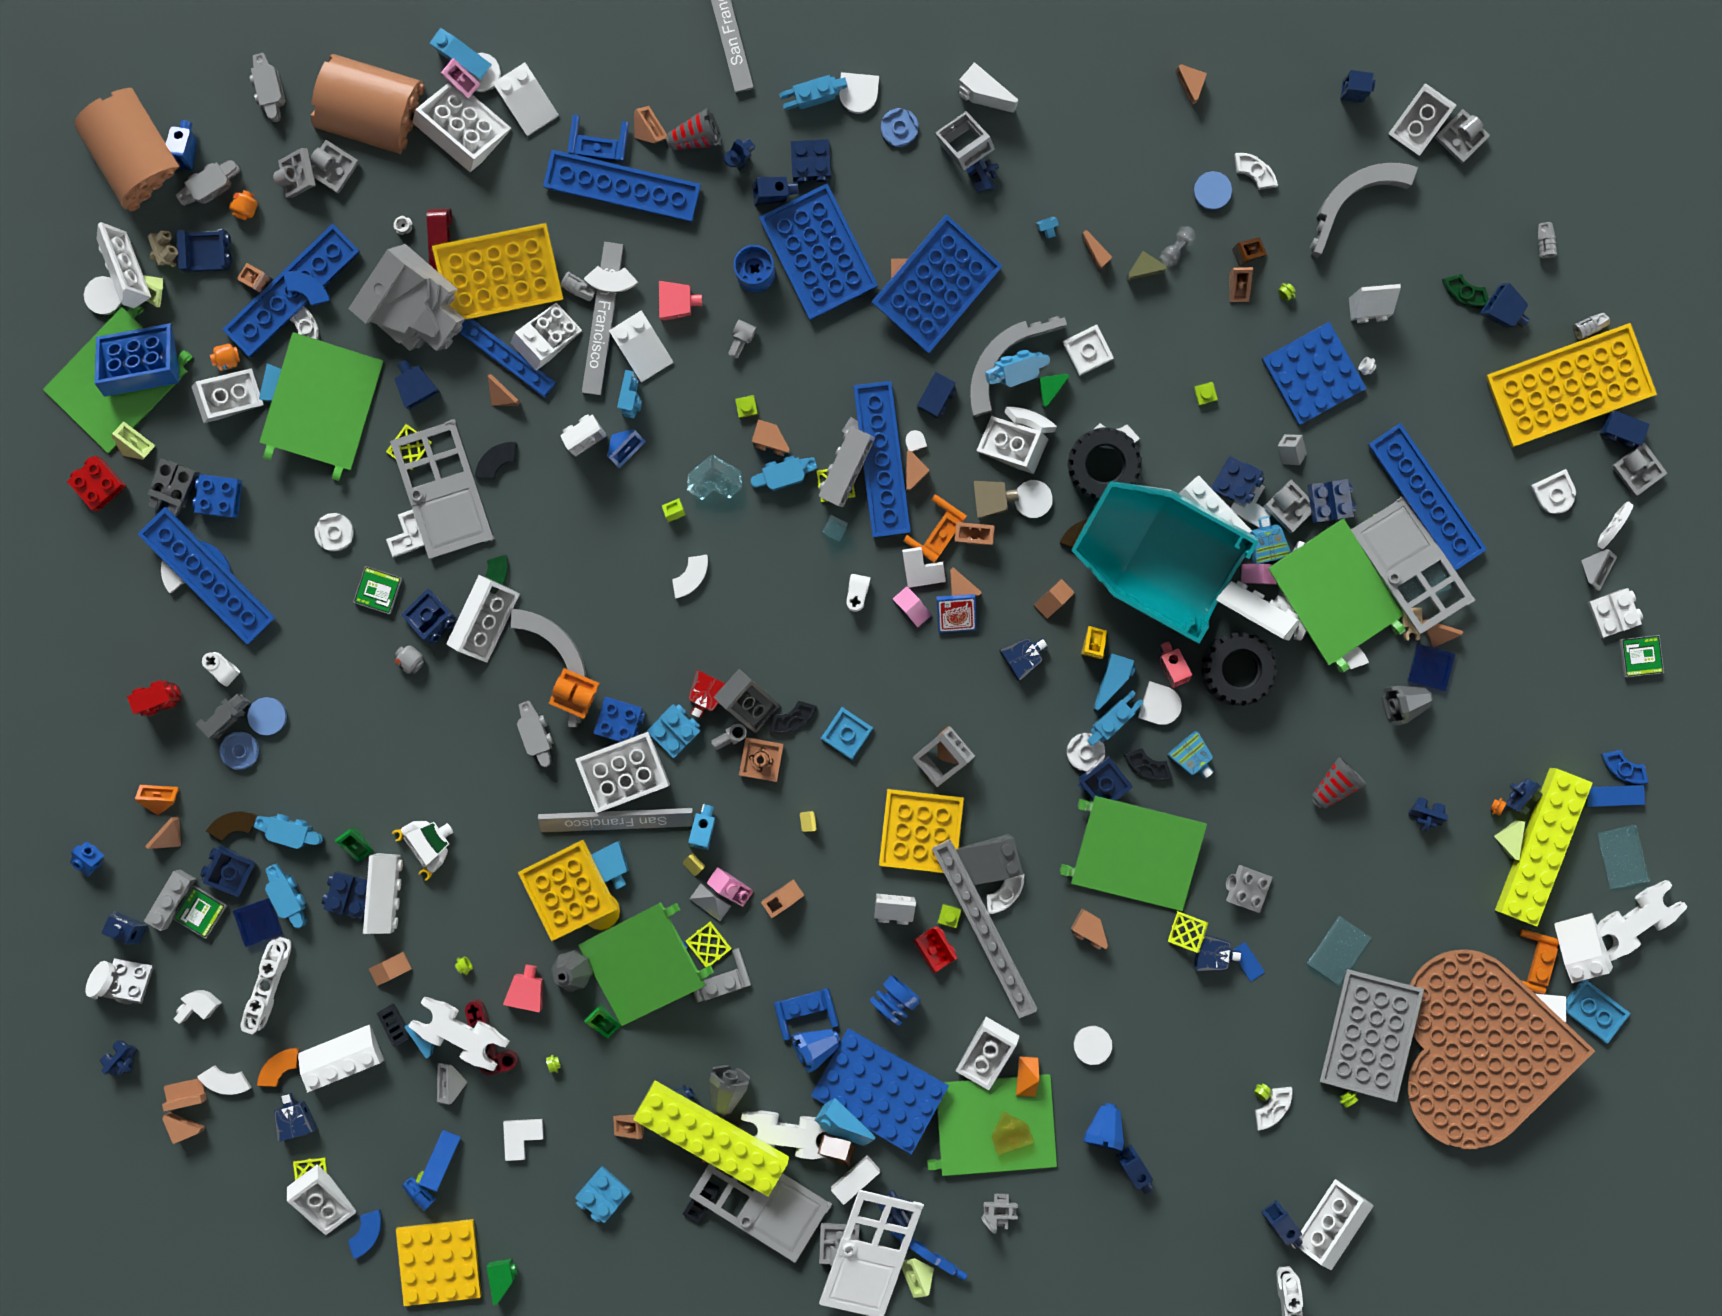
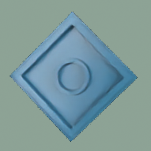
M841 707L820 739L853 760L873 730V727Z

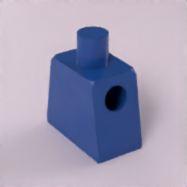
M181 120L180 127L170 128L166 145L178 163V169L193 170L197 139L191 131L192 123L186 120Z

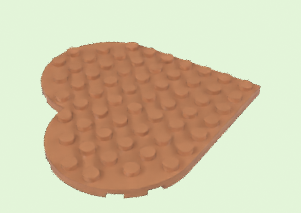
M1453 950L1439 954L1427 961L1416 972L1410 983L1412 986L1423 988L1424 991L1413 1036L1423 1047V1050L1415 1059L1409 1074V1101L1412 1111L1421 1126L1431 1136L1447 1145L1460 1147L1461 1149H1478L1502 1141L1595 1052L1581 1036L1500 961L1485 953L1474 950Z

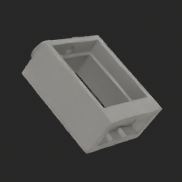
M967 111L935 132L941 147L963 171L995 150L990 136ZM970 129L978 139L959 152H956L949 143Z
M949 727L921 749L913 759L917 766L925 772L929 780L938 787L969 763L975 755L956 732ZM940 741L959 762L944 775L926 755Z

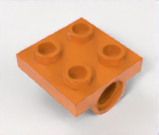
M563 668L560 677L554 685L548 704L585 719L600 683Z

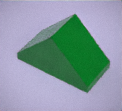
M1068 374L1039 378L1041 403L1044 409L1069 378Z
M357 827L350 828L335 840L357 862H360L373 852L372 847Z
M602 1004L584 1020L587 1025L607 1039L621 1026Z

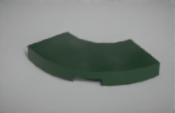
M1462 274L1442 279L1447 292L1461 304L1480 308L1484 307L1489 301L1486 287L1470 285Z
M507 555L487 560L488 569L484 577L503 585L508 573ZM492 586L490 593L496 594L499 589Z

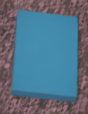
M1588 980L1580 981L1566 999V1013L1606 1044L1610 1042L1631 1014Z

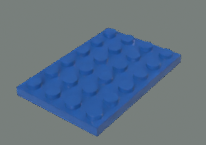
M828 184L814 189L759 217L809 320L878 287Z
M946 214L871 303L926 353H930L1002 268V265Z
M848 1028L811 1097L824 1104L836 1098L868 1130L912 1155L949 1085Z

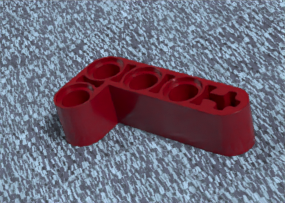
M431 208L427 211L429 265L437 272L432 246L450 242L451 208Z
M476 999L466 1005L465 1015L468 1026L474 1028L478 1021L490 1026L485 1005L481 1000ZM474 1006L475 1008L478 1007L479 1010L475 1012L471 1008ZM491 1043L489 1044V1051L485 1052L487 1057L495 1061L497 1066L494 1071L480 1067V1070L485 1075L508 1071L518 1063V1054L513 1050L498 1053L496 1045ZM511 1056L513 1064L505 1063L504 1057Z

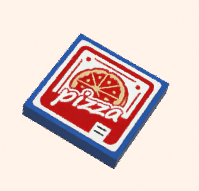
M975 594L936 597L938 633L977 630Z

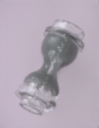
M1181 226L1176 235V243L1162 250L1159 260L1168 267L1176 265L1180 257V249L1196 239L1195 231L1189 226Z

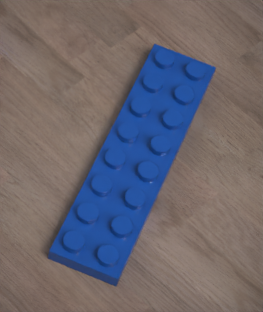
M551 150L543 187L549 190L693 222L701 184Z
M332 223L222 330L251 358L309 302L304 294L287 291L283 272L296 271L308 274L325 287L361 252Z
M891 381L854 385L858 428L876 437L863 464L872 538L911 533Z
M1401 423L1368 444V447L1442 550L1455 571L1487 550Z
M164 507L138 533L141 539L247 645L276 618L167 507Z

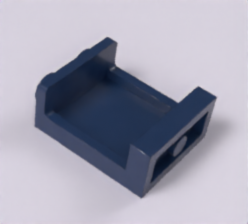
M223 228L219 229V231L207 232L177 230L178 269L183 272L230 270L229 264H232V256L229 253V245H231L230 234Z

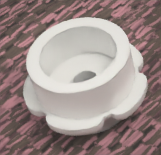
M400 216L394 221V229H396L398 234L404 235L411 232L412 221L410 218Z
M1365 357L1361 361L1358 369L1363 375L1373 373L1376 368V364H1374L1375 359Z

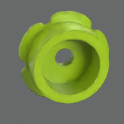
M1281 284V288L1278 289L1280 297L1285 301L1295 298L1294 293L1296 291L1291 284Z
M465 956L461 959L457 958L458 963L455 964L457 971L460 974L464 973L467 975L473 969L471 962Z
M552 1054L551 1057L546 1058L550 1073L555 1071L558 1073V1068H561L559 1058L554 1057Z
M1256 1085L1254 1093L1263 1101L1272 1098L1270 1094L1272 1090L1267 1085Z
M1348 1091L1340 1096L1342 1099L1340 1104H1343L1345 1108L1358 1101L1356 1092L1351 1093V1091Z

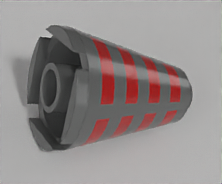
M710 109L702 110L668 132L666 141L669 148L677 151L720 146L722 140L717 138L720 130L713 113H709Z
M1341 756L1336 759L1312 794L1314 797L1312 801L1319 808L1323 806L1326 809L1366 786V782Z

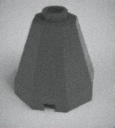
M1387 687L1383 691L1386 692V695L1382 696L1385 715L1388 719L1392 718L1394 720L1391 722L1393 726L1410 722L1430 708L1433 701L1431 692L1426 688Z
M576 950L558 955L551 968L555 984L568 992L585 988L593 975L589 958L579 954L580 952Z
M728 1065L713 1067L709 1079L712 1109L718 1115L731 1114L747 1091L750 1076L742 1069L735 1068V1071L730 1070L731 1066Z

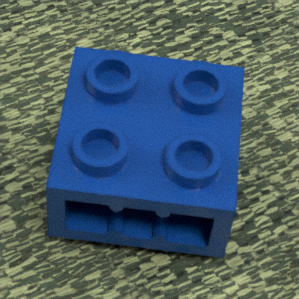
M199 474V478L196 479L195 483L197 495L193 499L194 512L238 519L243 481Z
M605 696L594 734L620 742L638 736L640 733L637 730L638 725L643 723L645 717L644 708Z

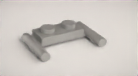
M739 948L732 950L738 969L703 980L706 986L693 992L696 1003L751 985Z

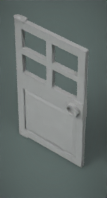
M455 419L447 421L445 424L390 441L429 559L495 539L494 535H492ZM451 431L456 448L433 455L428 437ZM422 440L428 457L405 464L399 447ZM458 454L464 471L441 479L436 461ZM430 463L435 481L412 487L407 470Z
M1403 496L1351 529L1380 578L1419 635L1462 607L1474 603L1475 598L1471 595L1453 566ZM1440 561L1450 577L1431 588L1421 572ZM1415 576L1426 592L1407 603L1397 587ZM1451 582H1454L1464 598L1445 609L1435 593ZM1430 597L1440 613L1421 624L1411 608Z
M709 1163L689 1196L791 1261L796 1262L823 1216L831 1208L832 1203L783 1173L768 1197L755 1189L751 1191L738 1183V1179L727 1176ZM712 1174L728 1183L716 1204L700 1195ZM733 1187L749 1196L737 1217L721 1208Z

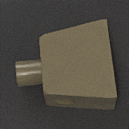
M974 481L978 519L1008 511L1007 502L1019 501L1017 489L1006 491L1005 482Z

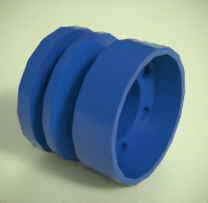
M749 245L743 247L736 254L733 267L741 287L755 293L767 290L775 280L776 273L774 261L769 251L760 245ZM752 270H759V273L755 272L752 274Z
M891 974L883 983L888 992L885 994L877 990L876 993L881 1000L872 996L870 1001L883 1017L900 1026L903 1021L898 1014L907 1018L908 1015L903 1008L907 1007L910 1010H914L921 1002V999L902 981Z

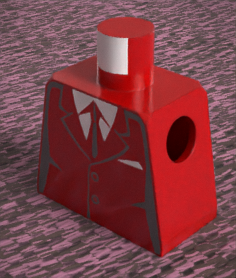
M697 670L688 698L689 701L695 703L690 714L701 718L705 709L713 712L719 704L714 696L726 683Z

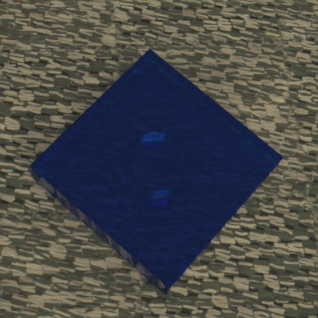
M1417 644L1407 681L1446 691L1455 654Z
M270 898L233 911L245 947L283 934Z

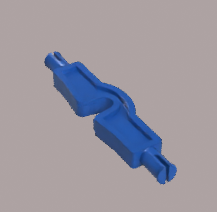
M890 1232V1235L902 1243L905 1234ZM911 1239L908 1248L949 1274L955 1275L963 1281L966 1279L968 1274L958 1269L956 1265L936 1252H930L925 1245L917 1240Z

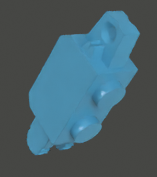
M827 75L794 85L793 89L779 93L781 99L792 96L796 97V100L785 103L783 110H790L796 107L805 109L835 99V95L839 94V90L845 89L848 86L845 77L835 80V77Z
M1028 350L1019 351L1014 356L1002 357L1000 361L994 363V368L985 372L986 381L989 384L1002 383L1009 387L1037 378L1040 373L1039 368L1047 366L1050 358L1041 352L1031 353Z
M793 455L784 458V462L778 464L776 461L765 464V468H762L763 473L752 476L750 483L756 488L768 485V488L772 491L803 482L806 474L817 469L814 457L799 459V457L795 458Z
M1131 691L1124 699L1116 702L1092 725L1093 728L1090 731L1093 734L1086 740L1091 746L1098 740L1102 743L1108 740L1144 703L1142 700H1138L1131 708L1126 704L1136 694L1134 691Z
M277 814V816L272 817L257 816L254 824L255 828L265 832L267 840L296 849L302 848L307 844L318 845L323 841L322 834L311 831L312 826H308L306 821L299 819L291 821L288 820L289 816Z
M277 863L267 867L265 870L270 883L266 884L265 890L278 916L281 918L288 917L296 928L306 925L307 918H305L306 916L303 912V909L306 908L304 905L306 901L303 895L298 893L295 879L292 876L290 877L289 874L285 875Z

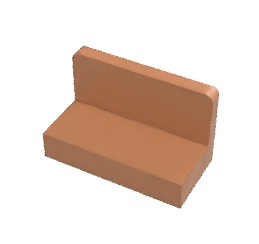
M197 1078L164 1086L167 1101L162 1106L163 1111H169L203 1103L207 1100L204 1084Z

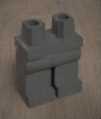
M160 458L151 489L148 492V495L151 496L149 506L160 510L163 502L166 501L169 503L167 508L175 516H178L181 508H186L196 479L199 478L200 472Z
M236 694L232 699L225 698L221 702L223 705L216 708L215 714L209 719H200L196 723L197 727L208 738L219 739L240 717L247 713L244 709L251 702L243 694Z

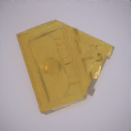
M1003 1111L991 1136L997 1155L1033 1144L1034 1141L1028 1124Z

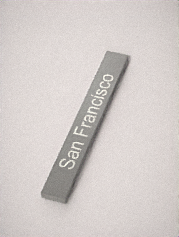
M711 0L735 94L754 89L731 0Z
M604 242L600 268L608 272L620 271L624 245ZM597 289L582 393L602 395L611 335L609 330L612 328L617 292H604Z
M692 808L538 814L540 832L693 826L694 822Z

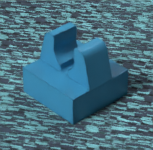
M1053 216L1035 222L1037 230L1044 231L1046 238L1056 236L1054 227L1059 226L1056 217Z

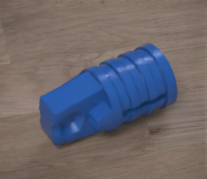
M410 1177L402 1185L408 1196L423 1212L436 1200L427 1189L419 1186V1183L413 1177Z

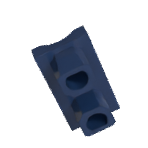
M750 138L743 142L740 139L734 141L731 150L724 156V162L727 166H737L738 170L744 168L747 160L752 156L751 152L755 150V145Z
M980 159L966 169L969 176L978 173L981 178L973 183L977 192L991 191L996 188L992 179L998 177L995 172L999 168L998 163L992 165L990 159H988L984 164L983 160Z
M1528 778L1524 782L1521 781L1518 785L1512 783L1510 788L1513 791L1509 794L1510 798L1506 802V806L1526 815L1530 810V806L1527 804L1529 799L1537 801L1542 796L1539 790L1541 786Z
M1419 797L1416 799L1414 806L1409 809L1408 815L1417 818L1416 823L1422 824V831H1427L1429 827L1435 829L1436 825L1441 826L1444 821L1448 820V815L1445 814V805L1435 803L1431 810L1427 808L1428 800Z
M117 1040L112 1047L116 1054L114 1056L106 1054L100 1059L103 1065L101 1071L105 1075L109 1073L116 1076V1074L121 1075L124 1071L130 1073L133 1070L130 1065L133 1061L131 1057L138 1049L124 1041Z
M894 1190L888 1192L886 1195L888 1197L904 1200L902 1196L898 1198ZM878 1203L881 1212H883L885 1205ZM891 1207L890 1212L892 1216L888 1217V1223L906 1227V1224L910 1221L908 1215L911 1214V1211Z

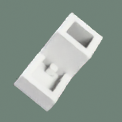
M205 990L191 992L181 998L184 1003L176 1010L177 1015L174 1020L180 1024L186 1021L193 1012H196L204 1020L210 1017L222 1002L212 993Z

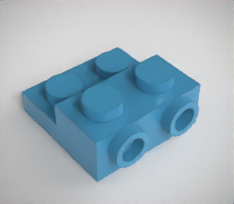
M625 370L617 408L624 417L634 419L637 411L640 412L642 400H640V396L635 392L638 389L639 380H637L634 372Z
M672 704L647 730L673 758L701 732L699 729L700 724L694 718L689 719L685 715L687 711L680 704L677 706Z
M601 1166L576 1195V1204L581 1209L585 1210L587 1208L592 1212L591 1217L596 1222L602 1221L605 1223L631 1190L606 1168Z

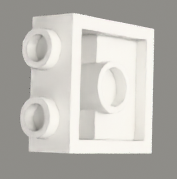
M1628 588L1621 589L1588 602L1601 638L1642 624L1643 615L1640 609L1635 607L1636 596L1633 591H1629Z

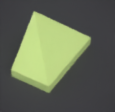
M143 275L151 298L146 301L156 307H160L163 278Z
M124 421L111 435L122 456L143 460L155 447L153 443Z
M1514 821L1494 836L1509 858L1516 860L1520 859L1525 822Z
M917 1259L904 1260L901 1268L913 1298L928 1296L934 1268Z

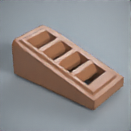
M1085 230L1081 237L1100 271L1111 261L1112 256Z

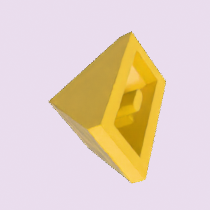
M1088 626L1081 655L1102 659L1107 630Z

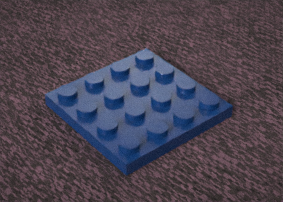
M1330 322L1261 359L1298 426L1366 389Z

